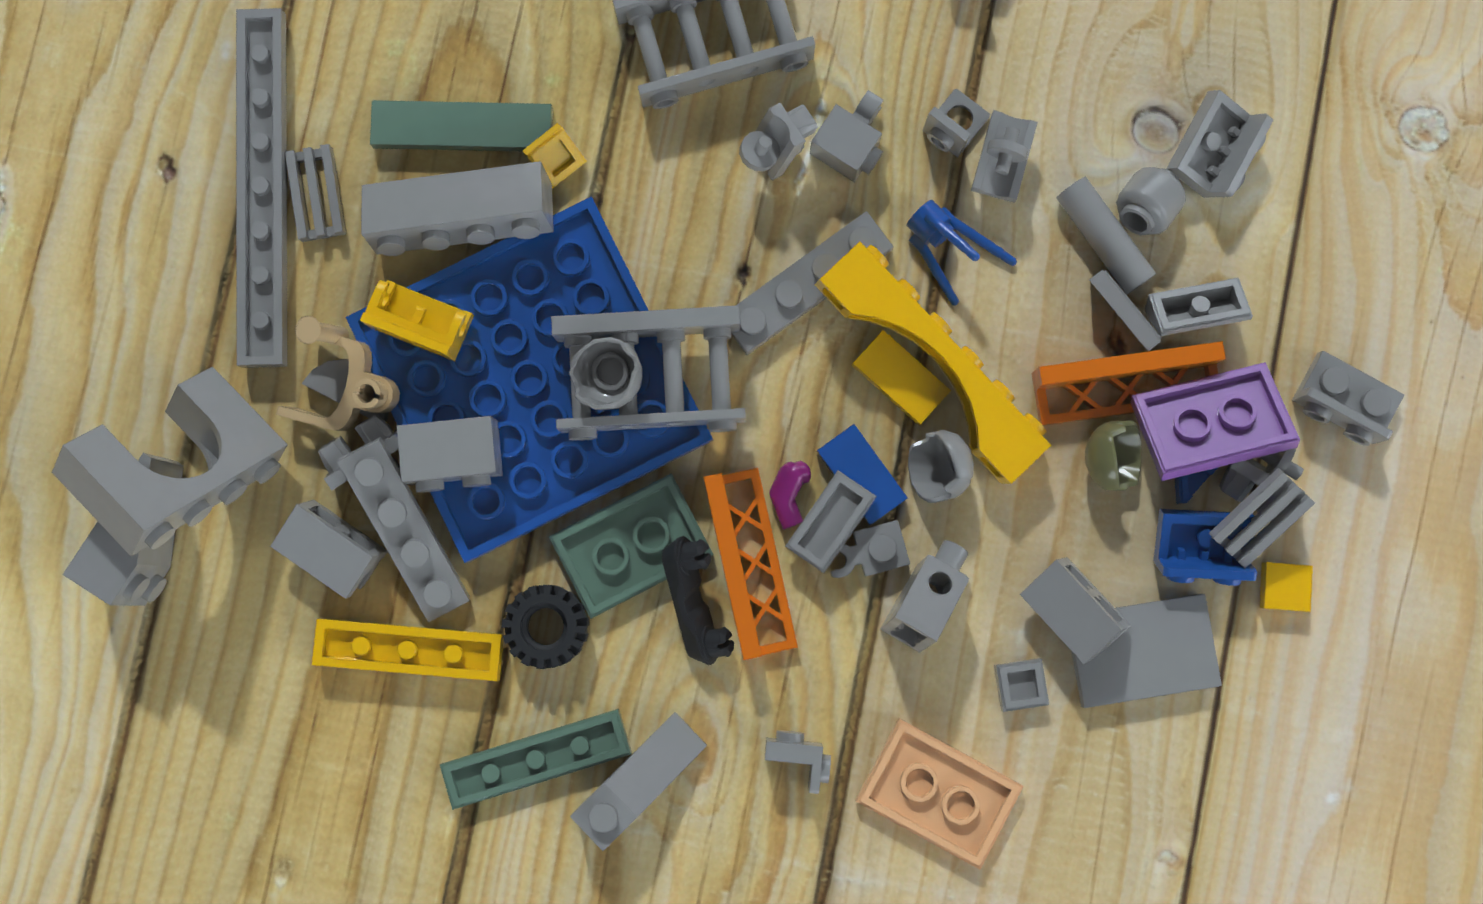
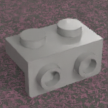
M1221 90L1208 91L1166 169L1176 174L1180 180L1203 198L1231 197L1243 184L1245 173L1256 152L1263 146L1266 140V133L1273 119L1266 113L1250 115Z

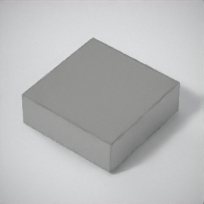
M1041 658L994 665L1002 712L1049 705Z

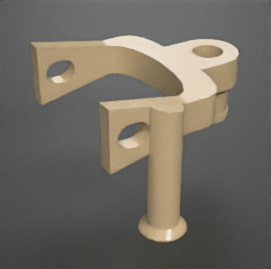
M313 316L302 317L297 322L295 334L300 342L304 344H312L316 341L342 346L347 351L349 367L346 387L338 407L330 417L287 406H278L276 415L334 431H346L353 426L360 410L373 413H387L397 406L400 392L396 383L387 377L370 373L372 352L369 345L365 342L350 339L346 328L320 323ZM374 392L380 395V397L374 398Z

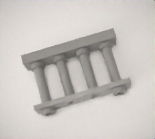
M612 0L618 24L628 22L629 25L634 26L650 82L638 86L643 108L652 106L654 109L667 108L676 104L680 97L782 69L783 72L797 71L807 66L808 61L814 59V38L811 36L800 40L796 39L785 0H766L779 46L755 53L753 52L739 1L716 0L720 1L736 58L710 65L694 11L697 3L705 0ZM671 10V12L677 13L693 70L667 77L651 20L654 18V15Z
M739 305L551 316L552 336L557 342H564L565 348H569L570 370L578 351L593 339L613 337L631 345L633 349L634 345L639 344L638 338L657 337V342L662 343L666 413L638 414L636 394L634 399L619 408V415L591 417V407L579 402L575 398L576 391L571 380L573 418L556 419V428L561 433H569V440L597 439V431L709 425V432H730L737 430V423H746L745 408L731 409L727 339L731 338V332H740ZM703 334L704 340L709 342L712 410L684 411L681 342L685 341V335Z

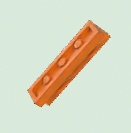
M1223 341L1038 367L1031 374L1039 422L1043 426L1133 414L1134 411L1131 404H1121L1127 396L1132 398V395L1138 394L1132 389L1142 376L1153 375L1166 386L1178 384L1188 369L1204 367L1206 377L1218 374L1217 364L1226 360ZM1178 371L1173 379L1164 374L1166 372ZM1133 377L1128 385L1119 380ZM1108 381L1122 392L1113 406L1102 407L1087 396L1097 382ZM1089 383L1083 392L1073 386ZM1063 387L1078 398L1067 413L1050 415L1046 389ZM1082 402L1091 408L1088 410L1076 411L1082 404Z
M758 468L726 475L718 473L705 476L704 482L743 660L798 648ZM751 480L755 498L746 513H743L728 503L724 485ZM756 505L761 524L749 517ZM730 511L742 518L735 530ZM746 521L763 531L765 543L755 558L739 549L736 536ZM766 549L771 569L759 562ZM740 556L752 563L745 575ZM756 566L773 576L775 588L765 604L750 595L746 586V581ZM776 594L781 614L769 607ZM750 601L761 607L755 619ZM766 611L783 621L787 640L762 646L759 645L756 626Z

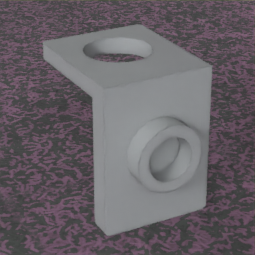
M954 89L939 109L933 107L929 112L922 131L927 134V138L933 145L944 152H951L958 158L989 119L990 113L961 91ZM961 107L968 110L972 116V125L965 130L947 116L951 109Z

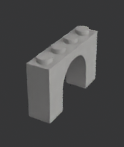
M213 366L178 384L165 410L168 416L200 448L207 462V472L191 478H173L153 472L135 459L103 424L69 441L61 448L52 473L131 557L148 546L152 550L159 548L182 525L187 524L189 527L198 524L211 512L212 507L220 502H223L225 505L234 502L245 492L248 485L256 480L259 484L265 483L281 467L278 461L285 451L287 443Z

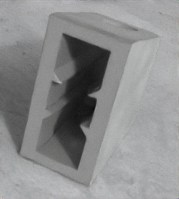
M944 540L935 557L927 555L917 564L880 629L918 652L937 642L969 581V578L960 572L968 552L960 545ZM929 583L935 586L938 594L932 591Z

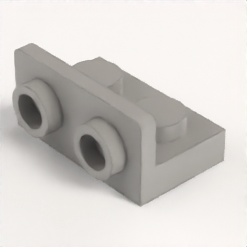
M1321 351L1316 354L1292 401L1303 406V413L1308 417L1321 423H1329L1331 421L1344 428L1343 434L1350 440L1369 446L1370 444L1389 440L1393 431L1387 427L1399 407L1404 394L1329 353Z

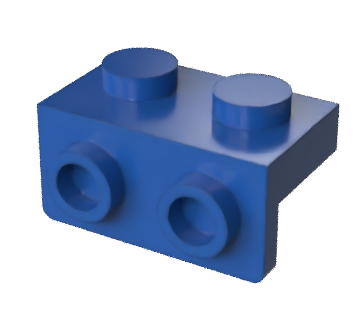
M1159 509L1153 561L1161 574L1166 576L1168 580L1177 583H1192L1195 581V578L1212 579L1214 582L1222 585L1236 586L1241 584V580L1256 581L1258 571L1252 563L1244 568L1209 534L1231 512ZM1251 514L1228 538L1232 540L1251 522L1254 515Z

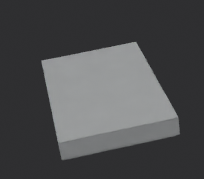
M1205 594L1116 607L1115 609L1129 622L1131 627L1098 657H1094L1085 665L1072 652L1082 708L1222 686Z

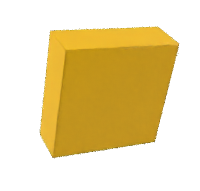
M558 123L522 150L531 163L541 161L552 183V189L587 162L566 131Z
M1262 562L1259 608L1311 612L1313 566Z

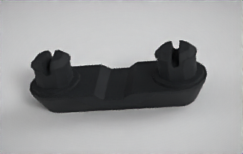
M681 536L664 548L662 563L686 652L689 657L707 665H712L718 657H729L734 650V641L729 640L732 637V633L726 627L714 629L709 606L703 601L699 587L702 579L699 569H707L711 562V554L704 553L709 549L708 544L702 539L691 542L687 537Z

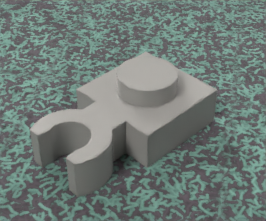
M898 520L853 532L856 545L849 547L844 544L840 550V553L846 559L844 567L830 573L833 578H841L850 574L854 566L861 564L864 576L866 577L910 565Z

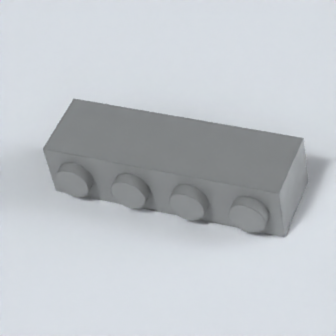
M541 161L362 185L361 234L377 255L398 256L405 251L425 248L437 251L444 250L450 245L464 243L485 245L493 242L495 239L511 237L531 239L542 233L554 232L552 183Z

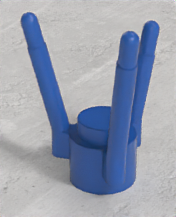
M929 200L922 205L906 224L914 233L909 242L920 252L940 288L953 306L959 303V299L930 251L929 243L936 248L948 239L971 260L978 261L980 258L979 253L954 232L955 229L1007 264L1014 266L1017 263L1015 257L957 219L946 207L940 208L933 200Z

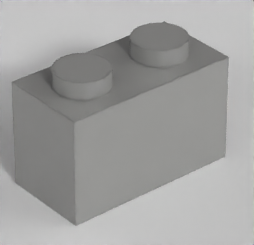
M492 416L397 426L401 482L408 485H416V492L441 491L445 489L444 482L462 480L463 487L491 485V477L503 476L498 421Z

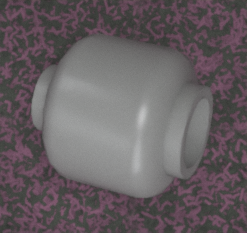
M1156 167L1142 168L1132 176L1118 196L1116 204L1120 221L1129 231L1138 235L1160 234L1168 229L1182 210L1186 196L1179 178L1172 171Z

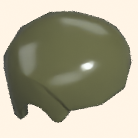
M1134 421L1106 422L1096 428L1090 436L1085 448V464L1091 479L1104 490L1124 491L1128 487L1138 484L1142 448L1137 424Z

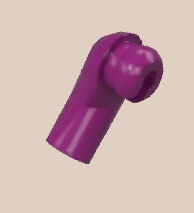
M803 461L787 462L780 467L769 491L783 530L801 524L803 521L795 500L801 486L809 483L811 479V470Z

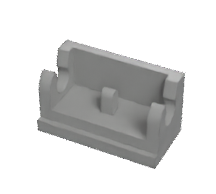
M316 500L296 504L270 546L345 599L351 597L356 588L362 589L381 559L387 553L384 547Z
M1068 557L1056 559L1020 594L1084 665L1094 657H1098L1131 627L1129 622Z

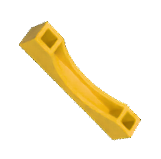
M859 241L814 285L845 318L868 321L892 329L916 343L935 360L951 381L962 404L968 426L971 452L1001 484H1012L1051 446L1043 437L1047 433L1046 429L1031 414L1026 413L1023 416L1012 404L1015 400L1012 392L999 380L996 379L992 382L980 370L984 364L969 347L964 346L961 349L949 337L952 330L942 317L935 312L929 315L919 305L917 301L921 297L909 282L903 278L897 281L886 269L889 263L884 255L873 245H869L866 248Z

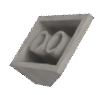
M142 453L138 460L153 472L167 477L182 478L183 465L177 461L147 453ZM97 522L62 575L110 606H145L147 602H153L166 585L167 580L164 576L171 567L175 533L159 548L152 550L148 546L131 557L106 529Z

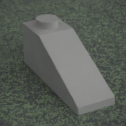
M674 712L570 817L604 851L704 750L707 744Z

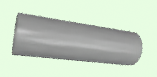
M1086 176L1073 183L1056 197L1126 295L1156 275V272Z

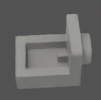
M777 730L776 738L766 737L765 760L810 765L809 793L819 794L820 783H829L831 755L823 754L822 743L804 741L805 733Z

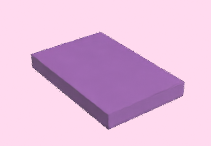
M1266 362L1134 394L1131 398V406L1161 481L1298 447L1300 442L1298 433Z

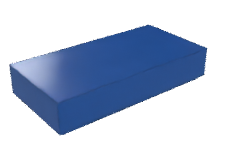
M855 424L816 451L833 476L839 470L877 497L864 515V519L869 525L908 499Z

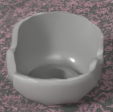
M613 337L593 339L581 348L569 372L576 391L575 398L595 410L619 409L634 399L641 387L643 377L642 366L637 353L631 345Z
M946 430L926 433L925 439L913 443L909 449L908 470L911 484L918 496L928 503L956 498L968 488L974 474L971 449L959 434Z

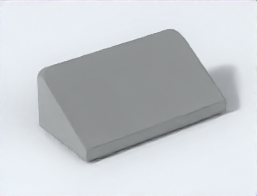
M1239 278L1152 293L1148 295L1145 306L1146 315L1160 336L1251 320L1253 317Z

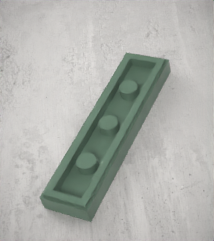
M372 100L370 145L373 149L522 152V150L553 127V107L551 104Z
M615 709L442 763L440 768L452 810L631 755L632 750L620 710Z

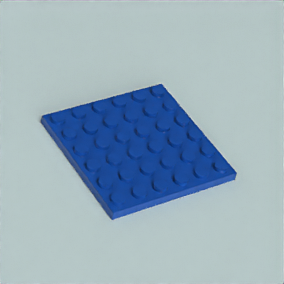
M592 196L553 215L554 232L542 233L531 239L506 238L406 287L474 315L455 362L369 328L360 321L367 307L346 317L356 340L365 342L370 347L372 352V373L387 377L398 386L400 392L399 402L391 411L397 425L492 416L498 421L503 476L491 477V485L481 487H463L462 480L444 482V490L430 492L464 563H469L714 441L706 425L597 431V439L569 440V433H561L556 428V419L573 417L571 377L569 375V348H565L564 342H557L552 336L551 316L649 311ZM657 337L638 338L639 344L634 345V351L637 353L642 366L643 376L641 387L637 392L638 414L666 413L662 343L657 342ZM683 380L684 411H699ZM591 408V417L619 415V409L595 410Z

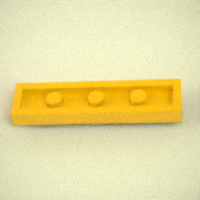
M316 619L312 665L500 681L504 634Z

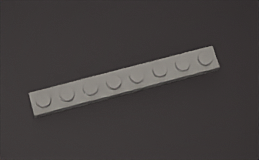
M281 8L236 9L237 366L241 368L287 367L286 14Z

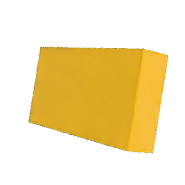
M884 330L852 363V366L919 426L951 391Z

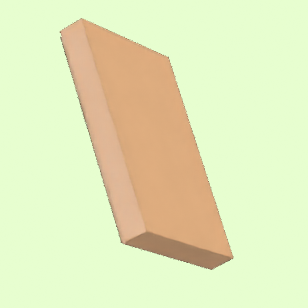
M898 718L855 801L972 866L981 869L1024 786Z

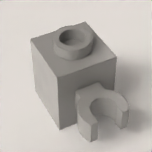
M868 90L853 114L836 104L812 139L810 154L853 182L856 181L862 171L869 175L883 153L878 148L882 133L870 126L882 108L880 105L883 99Z

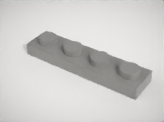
M867 211L737 304L739 305L740 332H731V334L746 355L752 353L826 299L814 284L859 241L866 248L869 245H873L884 256L893 250V245Z
M381 437L337 460L339 467L428 623L469 602L470 595L407 484L401 482V472Z

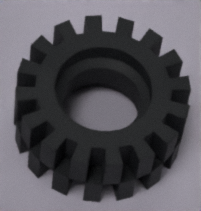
M544 584L529 587L526 591L518 593L514 597L515 600L512 604H508L505 610L507 612L506 618L502 619V627L505 628L503 639L505 644L508 643L511 648L509 652L513 657H518L521 663L526 666L546 669L564 665L578 655L588 638L589 617H586V609L583 603H580L576 598L577 596L571 591L563 589V587ZM542 608L555 610L559 613L564 623L561 637L550 645L536 642L529 633L528 626L531 616Z

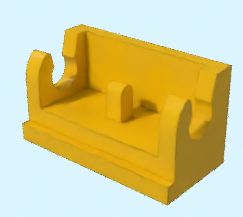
M380 280L360 321L371 329L455 362L474 315L468 311L400 286L392 281L387 280L385 282Z

